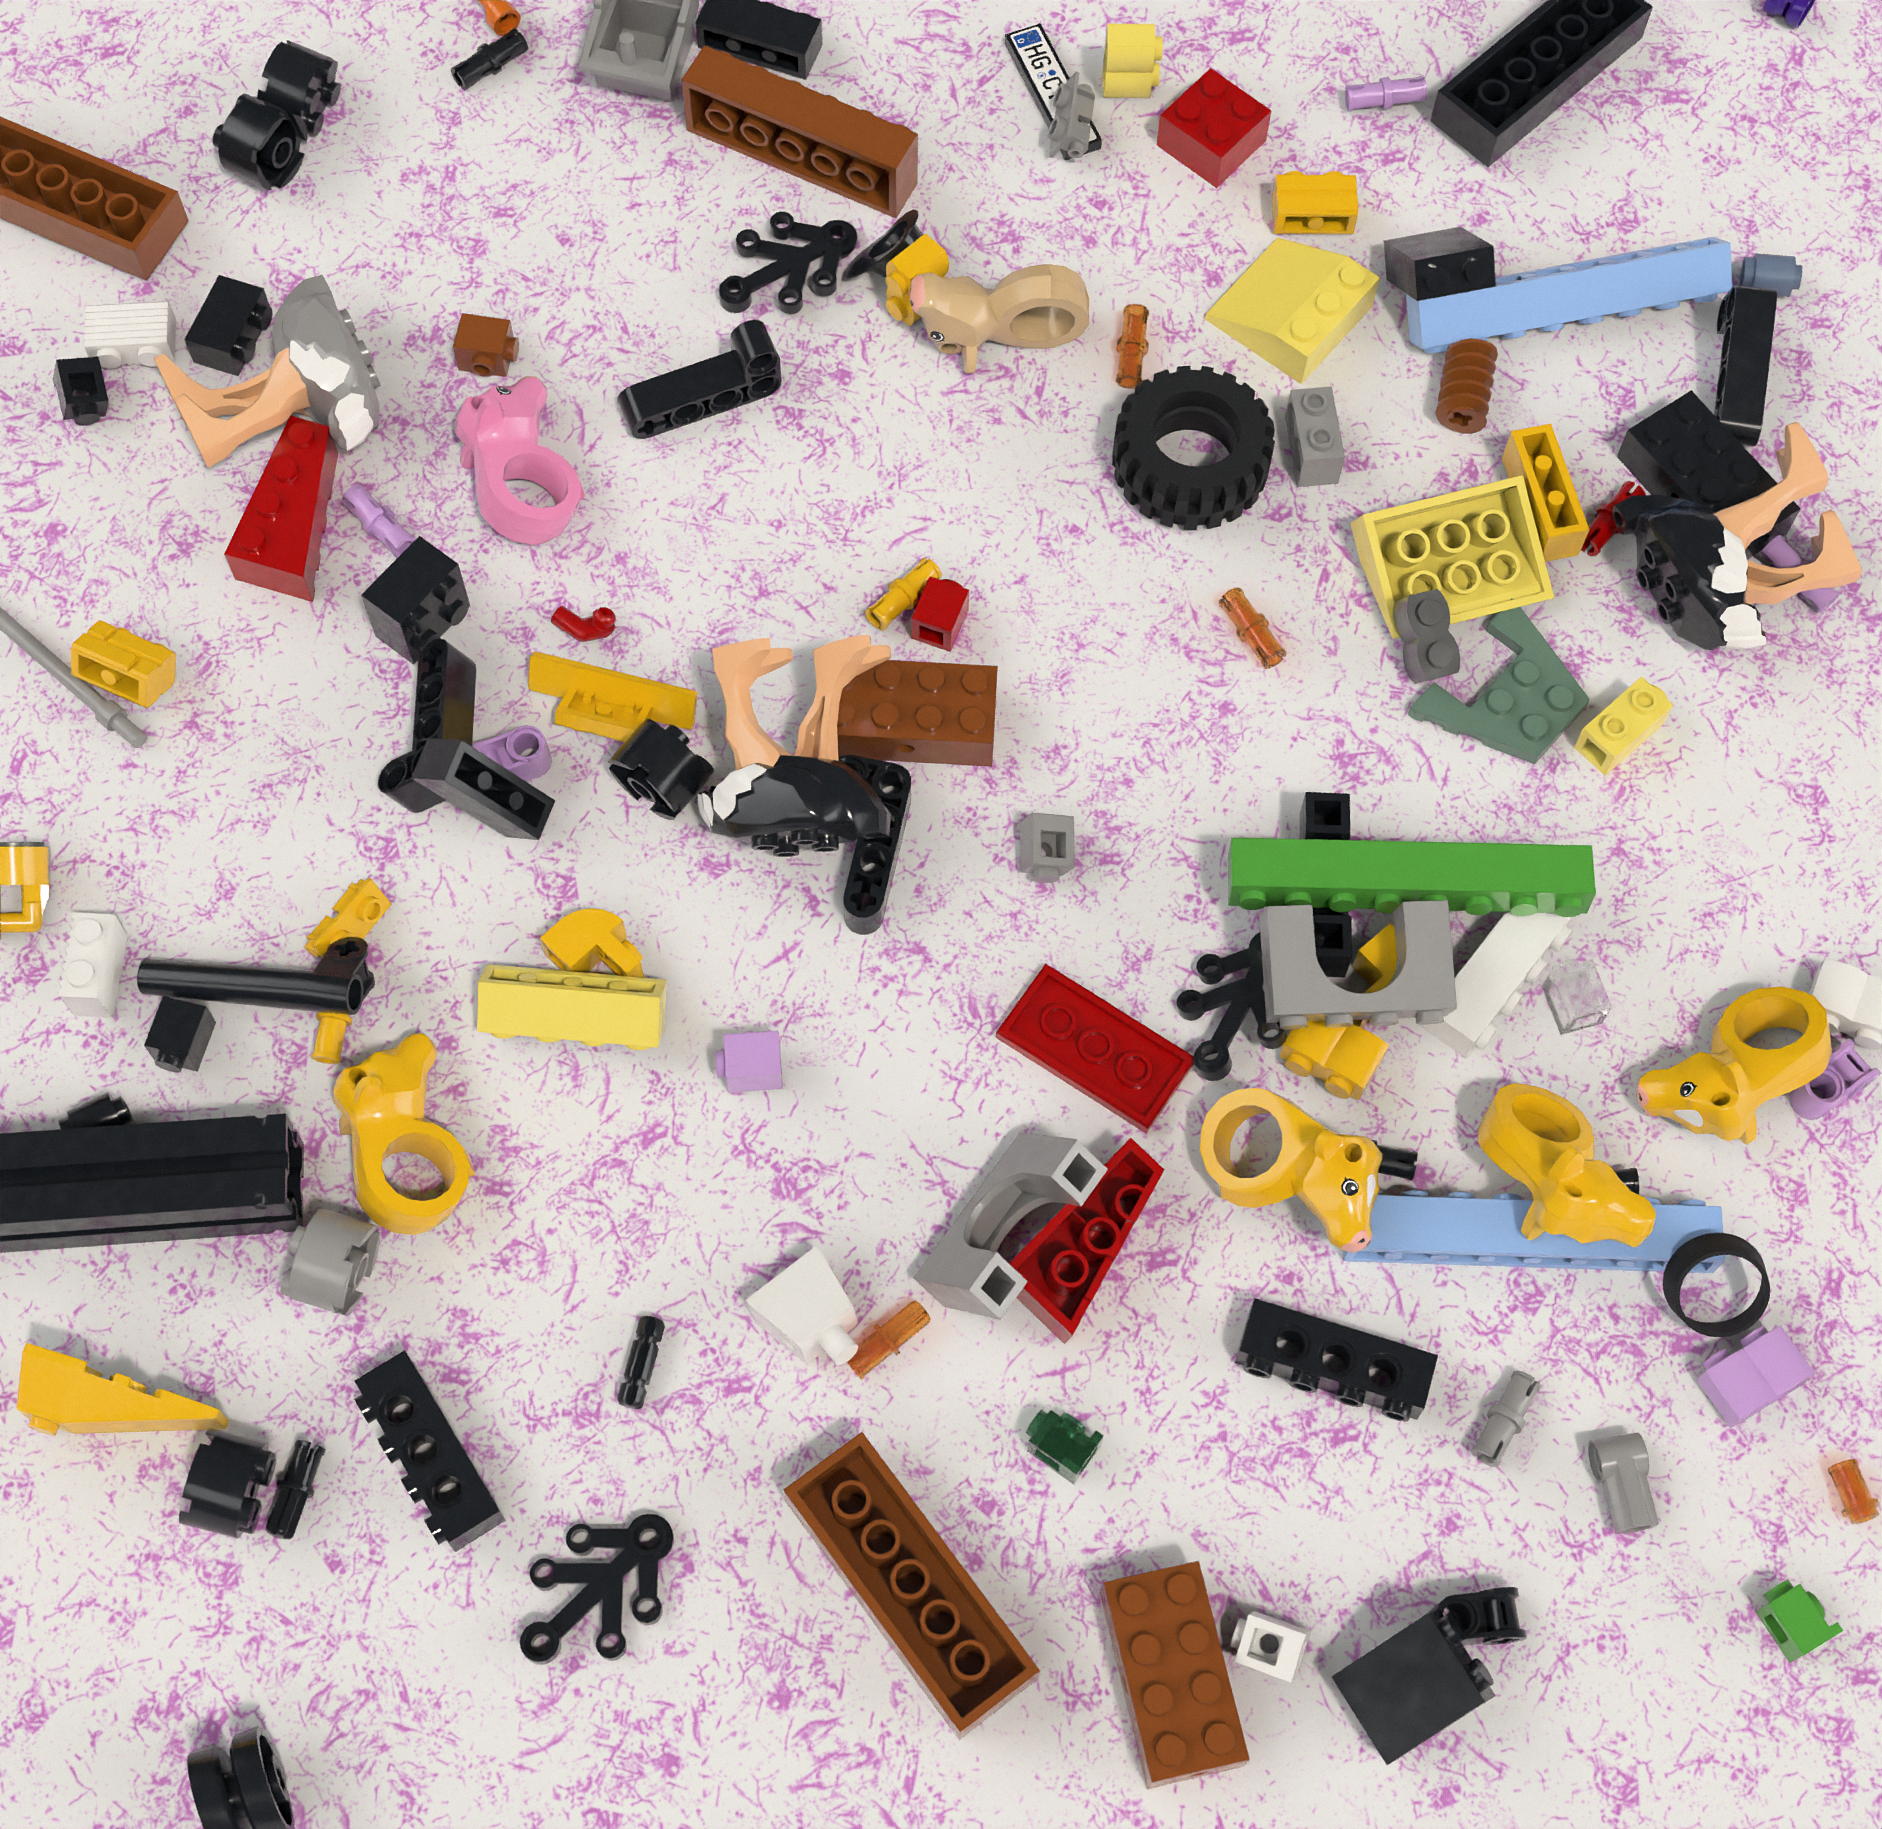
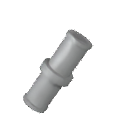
M1514 1371L1498 1404L1491 1405L1487 1413L1489 1421L1476 1445L1471 1450L1472 1455L1478 1457L1477 1460L1491 1467H1498L1514 1434L1521 1433L1526 1423L1523 1417L1534 1396L1541 1388L1540 1382L1534 1381L1535 1378L1522 1371Z

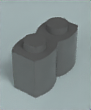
M1434 589L1395 601L1393 621L1398 635L1405 642L1403 661L1406 672L1412 682L1419 684L1458 673L1460 669V652L1454 637L1448 631L1450 612L1447 601L1440 590Z

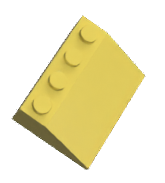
M1523 475L1364 514L1350 523L1361 566L1392 639L1400 638L1393 621L1394 603L1410 595L1439 589L1449 607L1450 625L1554 598Z

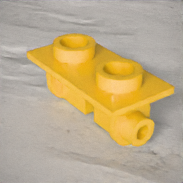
M367 878L366 881L360 879L356 884L351 883L348 886L349 889L332 908L338 915L334 919L326 915L315 930L307 935L306 939L308 942L304 946L306 951L316 958H319V956L323 958L328 947L339 939L347 937L365 938L392 905L372 879Z

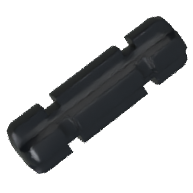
M642 1316L639 1319L636 1329L638 1340H633L623 1375L626 1383H621L617 1397L619 1404L626 1408L641 1409L643 1407L647 1394L644 1386L650 1383L659 1350L656 1343L661 1342L665 1329L664 1322L661 1319L652 1316Z

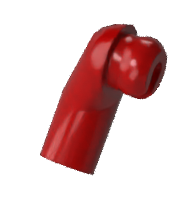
M560 606L554 612L551 623L577 641L587 642L607 638L615 630L616 616L611 609L600 607L593 612V616L581 618L566 607Z

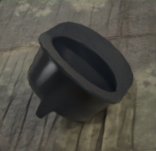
M913 209L905 213L883 236L858 254L845 269L844 277L848 279L854 278L870 269L886 278L887 263L923 235L916 225L919 216L918 211Z

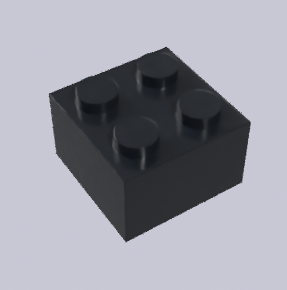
M421 536L361 595L376 638L413 665L419 660L420 654L427 644L440 638L451 626L458 625L465 618L470 607L459 564Z

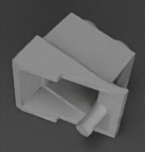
M594 0V11L580 58L579 71L594 74L596 84L600 86L672 101L693 43V23L699 9V0Z

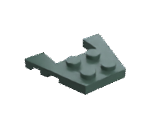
M1517 607L1498 612L1488 623L1486 632L1518 656L1471 707H1467L1433 682L1410 707L1408 715L1420 722L1426 719L1444 726V731L1457 736L1461 732L1483 740L1484 746L1536 764L1585 710L1590 699L1522 608Z

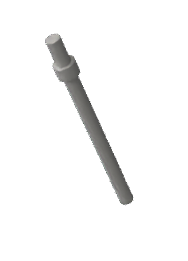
M0 607V630L96 713L95 719L108 731H116L134 748H139L146 742L147 735L127 718V712L113 700L107 701L87 682L71 675V668Z

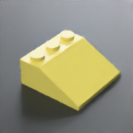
M1277 238L1205 314V320L1302 384L1373 307L1380 277L1346 255Z

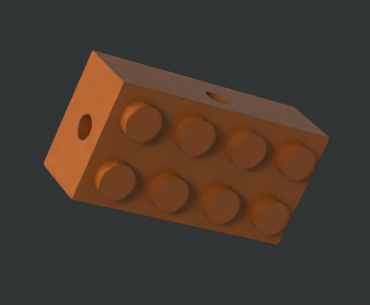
M886 660L855 676L842 689L837 722L838 757L856 755L881 761L992 767L998 666Z
M1199 1561L1103 1582L1100 1596L1147 1789L1244 1767L1250 1758Z

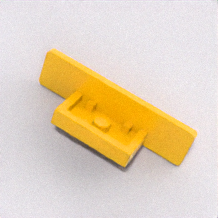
M534 651L530 656L529 689L563 698L556 709V725L625 742L647 718L691 730L695 724L697 692L694 690Z

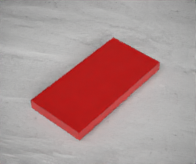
M1046 963L996 1032L998 1040L1146 1134L1195 1065L1191 1054Z

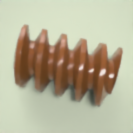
M1471 338L1457 341L1447 348L1435 414L1437 420L1451 431L1473 434L1481 431L1486 426V415L1489 412L1488 402L1492 395L1490 388H1492L1494 383L1492 375L1496 370L1495 361L1498 357L1497 348L1492 343L1482 339Z

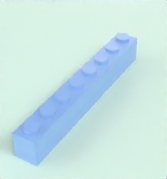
M1709 237L1495 277L1496 287L1416 301L1406 294L1410 342L1424 349L1425 353H1439L1446 351L1449 344L1463 339L1472 338L1487 341V337L1501 335L1502 338H1518L1525 336L1528 329L1540 327L1541 331H1555L1563 329L1566 322L1578 320L1580 324L1598 323L1603 320V315L1613 313L1620 317L1635 316L1641 314V308L1655 306V309H1672L1680 306L1679 301L1693 299L1694 302L1714 301L1718 299V294L1729 292L1732 288L1730 242L1716 237Z
M1419 1190L1405 1191L1400 1196L1382 1195V1192L1379 1191L1371 1213L1373 1235L1371 1243L1366 1249L1356 1253L1343 1251V1261L1664 1272L1672 1255L1689 1240L1704 1234L1723 1233L1721 1206H1706L1705 1201L1696 1199L1683 1200L1678 1202L1677 1205L1660 1204L1657 1199L1646 1198L1656 1211L1653 1231L1639 1247H1631L1609 1239L1581 1244L1566 1235H1554L1546 1231L1530 1241L1522 1234L1521 1228L1533 1200H1521V1197L1517 1194L1504 1193L1493 1196V1199L1475 1198L1474 1194L1469 1192H1454L1446 1197H1428L1427 1192ZM1725 1255L1705 1259L1693 1267L1689 1273H1714L1726 1261Z

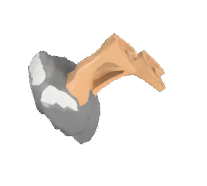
M323 275L304 279L287 295L275 314L272 335L276 358L272 367L244 383L227 388L208 389L188 377L165 354L154 358L175 405L208 468L227 458L238 445L256 434L284 424L293 412L310 416L317 423L328 426L333 440L345 451H350L363 443L371 430L379 426L380 404L375 388L380 387L381 384L371 365L373 363L364 341L358 340L355 334L357 332L347 309L345 308L341 311L337 309L332 292ZM237 414L228 420L216 418L221 415Z

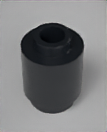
M107 1092L67 1111L68 1116L58 1122L61 1129L126 1125L133 1121V1117L122 1096L113 1099L111 1094Z

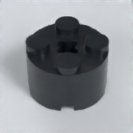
M287 40V44L280 42L269 56L261 76L269 79L266 91L258 89L257 97L300 116L305 122L307 133L317 136L324 122V115L322 114L327 104L334 106L340 95L341 84L335 82L338 62L329 56L289 40Z
M242 94L237 99L235 107L229 113L225 123L215 129L212 142L218 148L220 163L226 171L266 190H272L270 187L282 188L286 186L298 172L305 155L299 151L301 139L307 141L308 133L305 122L300 116L259 97Z
M649 718L636 728L608 761V763L612 764L609 770L613 777L633 798L638 801L641 797H644L654 802V805L649 810L668 820L675 819L714 773V768L706 759L694 754L687 747L690 740L684 732L672 724L664 729Z
M209 1428L205 1434L211 1443L210 1445L199 1444L183 1491L182 1498L191 1500L189 1513L179 1512V1523L239 1539L243 1532L253 1534L257 1527L262 1506L256 1505V1497L260 1485L265 1487L270 1485L277 1459L272 1458V1451H268L269 1446L266 1442Z

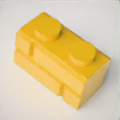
M1290 171L1284 175H1276L1272 192L1274 234H1354L1358 217L1356 175H1344L1338 171H1330L1324 175H1304L1299 171Z
M98 620L88 629L87 634L83 633L72 643L71 675L148 709L159 699L160 694L163 695L174 685L176 653L162 644L152 643L138 637L123 627L116 628L109 623Z

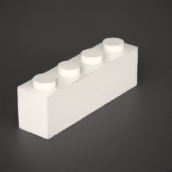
M1506 912L1455 977L1457 1009L1448 1016H1443L1444 1022L1422 1025V1027L1465 1058H1467L1475 1046L1483 1050L1498 1030L1493 1023L1500 1013L1509 1017L1524 996L1518 992L1520 987L1526 980L1534 984L1548 965V962L1543 957L1550 948L1558 952L1573 932L1572 929L1567 927L1572 917H1561L1556 913H1535L1530 916H1516L1511 912Z

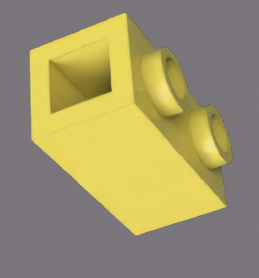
M1641 676L1582 729L1574 748L1606 776L1664 724L1673 704L1659 687L1651 685Z

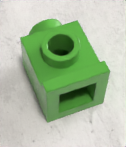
M1789 1579L1764 1593L1763 1595L1769 1603L1755 1611L1789 1663L1804 1656L1843 1631L1838 1622L1831 1626L1827 1624L1824 1619V1608L1813 1593L1806 1592L1801 1584L1793 1587Z

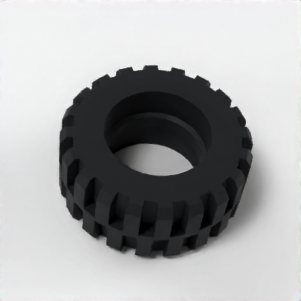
M1190 365L1179 366L1176 372L1169 373L1168 369L1155 373L1152 382L1149 379L1143 380L1135 387V392L1128 395L1124 400L1115 428L1112 465L1115 467L1114 477L1117 485L1120 488H1124L1123 496L1133 506L1138 503L1140 505L1139 512L1147 518L1152 519L1153 516L1161 519V525L1171 528L1173 524L1184 525V530H1197V525H1206L1207 529L1220 527L1222 519L1226 518L1228 522H1232L1241 517L1243 508L1245 510L1250 509L1258 500L1259 492L1264 490L1275 444L1273 440L1275 432L1273 420L1268 416L1269 409L1261 398L1254 399L1256 391L1245 382L1242 385L1236 382L1237 377L1224 371L1223 375L1213 372L1214 368L1202 366L1201 370H1191ZM1196 430L1207 433L1219 440L1230 455L1212 465L1188 466L1170 459L1160 450L1156 442L1165 435L1175 431Z

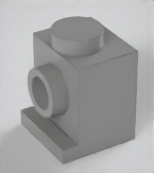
M1033 812L1017 824V832L1020 833L1021 873H1032L1033 881L1052 883L1059 881V876L1075 868L1074 816ZM1041 848L1045 851L1046 856H1041Z

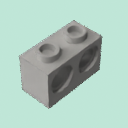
M1332 386L1291 390L1285 421L1297 487L1338 484L1345 454Z

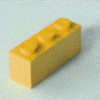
M1551 423L1511 431L1502 455V461L1508 478L1523 475L1545 562L1578 556L1590 529Z

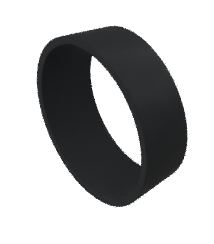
M1709 1233L1689 1240L1672 1255L1663 1275V1292L1672 1311L1692 1330L1710 1337H1728L1747 1330L1760 1319L1769 1302L1770 1283L1763 1259L1753 1245L1736 1235ZM1718 1255H1733L1746 1259L1759 1270L1762 1277L1760 1290L1753 1303L1740 1315L1723 1322L1704 1323L1688 1318L1682 1311L1680 1304L1682 1283L1689 1271L1703 1260Z

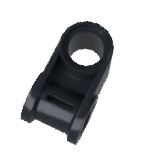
M1516 1587L1494 1588L1477 1593L1454 1594L1444 1598L1429 1611L1432 1612L1440 1609L1443 1614L1444 1610H1452L1461 1617L1463 1623L1462 1632L1465 1640L1461 1642L1463 1646L1475 1644L1500 1645L1522 1641L1527 1638L1526 1630L1521 1629L1515 1603V1599L1519 1597V1592Z

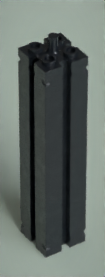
M286 1113L270 1114L264 1118L242 1116L0 1133V1253L271 1234L276 1230L295 1232L299 1225L303 1226L304 1196L301 1193V1178H304V1143L299 1134L293 1132V1124Z

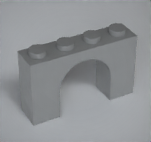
M1448 900L1402 902L1393 911L1397 954L1395 973L1387 987L1365 994L1346 991L1331 982L1323 973L1316 956L1312 905L1267 906L1259 915L1266 1022H1280V1029L1286 1030L1308 1027L1307 1021H1325V1027L1328 1028L1349 1027L1353 1025V1020L1370 1019L1371 1026L1398 1024V1018L1416 1017V1024L1420 1025L1444 1022L1443 1016H1448L1457 1009Z
M1019 1132L913 1278L944 1307L1001 1320L1028 1282L997 1253L1005 1236L1022 1217L1043 1204L1058 1202L1082 1206L1108 1169L1078 1139Z

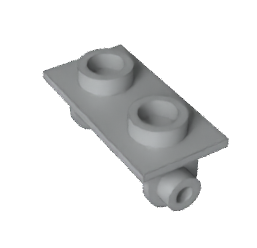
M1077 71L1066 84L1058 86L1053 97L1052 105L1056 107L1055 118L1048 131V138L1051 139L1049 153L1051 158L1060 149L1067 151L1068 155L1072 158H1081L1088 150L1091 126L1087 124L1092 120L1095 94L1091 86L1087 84L1078 85L1079 72Z

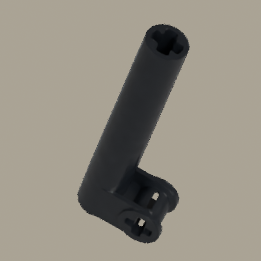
M347 937L333 942L328 947L326 954L314 971L145 959L138 969L137 985L139 991L145 995L355 1015L369 991L374 988L375 978L367 967L366 957L369 953L367 942L361 938Z

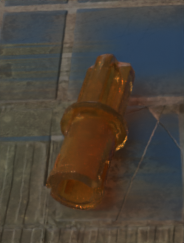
M916 1300L910 1302L881 1327L878 1324L874 1325L875 1332L858 1345L856 1354L846 1363L855 1371L859 1379L863 1380L870 1371L894 1353L898 1356L900 1354L898 1349L930 1323L931 1318L928 1312Z

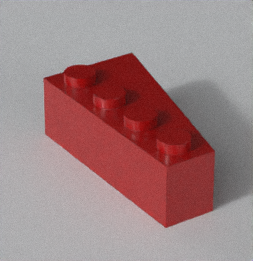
M1132 1138L1105 1163L1104 1166L1108 1170L1083 1205L1066 1204L1009 1263L1028 1281L1016 1298L1064 1344L1073 1336L1085 1311L1097 1293L1104 1277L1165 1170Z

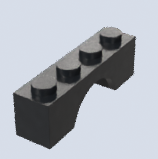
M1305 792L1299 814L1300 839L1350 840V794ZM1312 908L1318 963L1327 977L1345 978L1352 959V916L1348 912H1336L1330 908Z

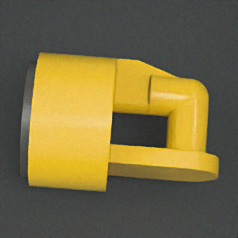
M0 842L1 940V933L37 932L43 925V912L49 898L48 847H44V842ZM1 885H21L22 913H1Z

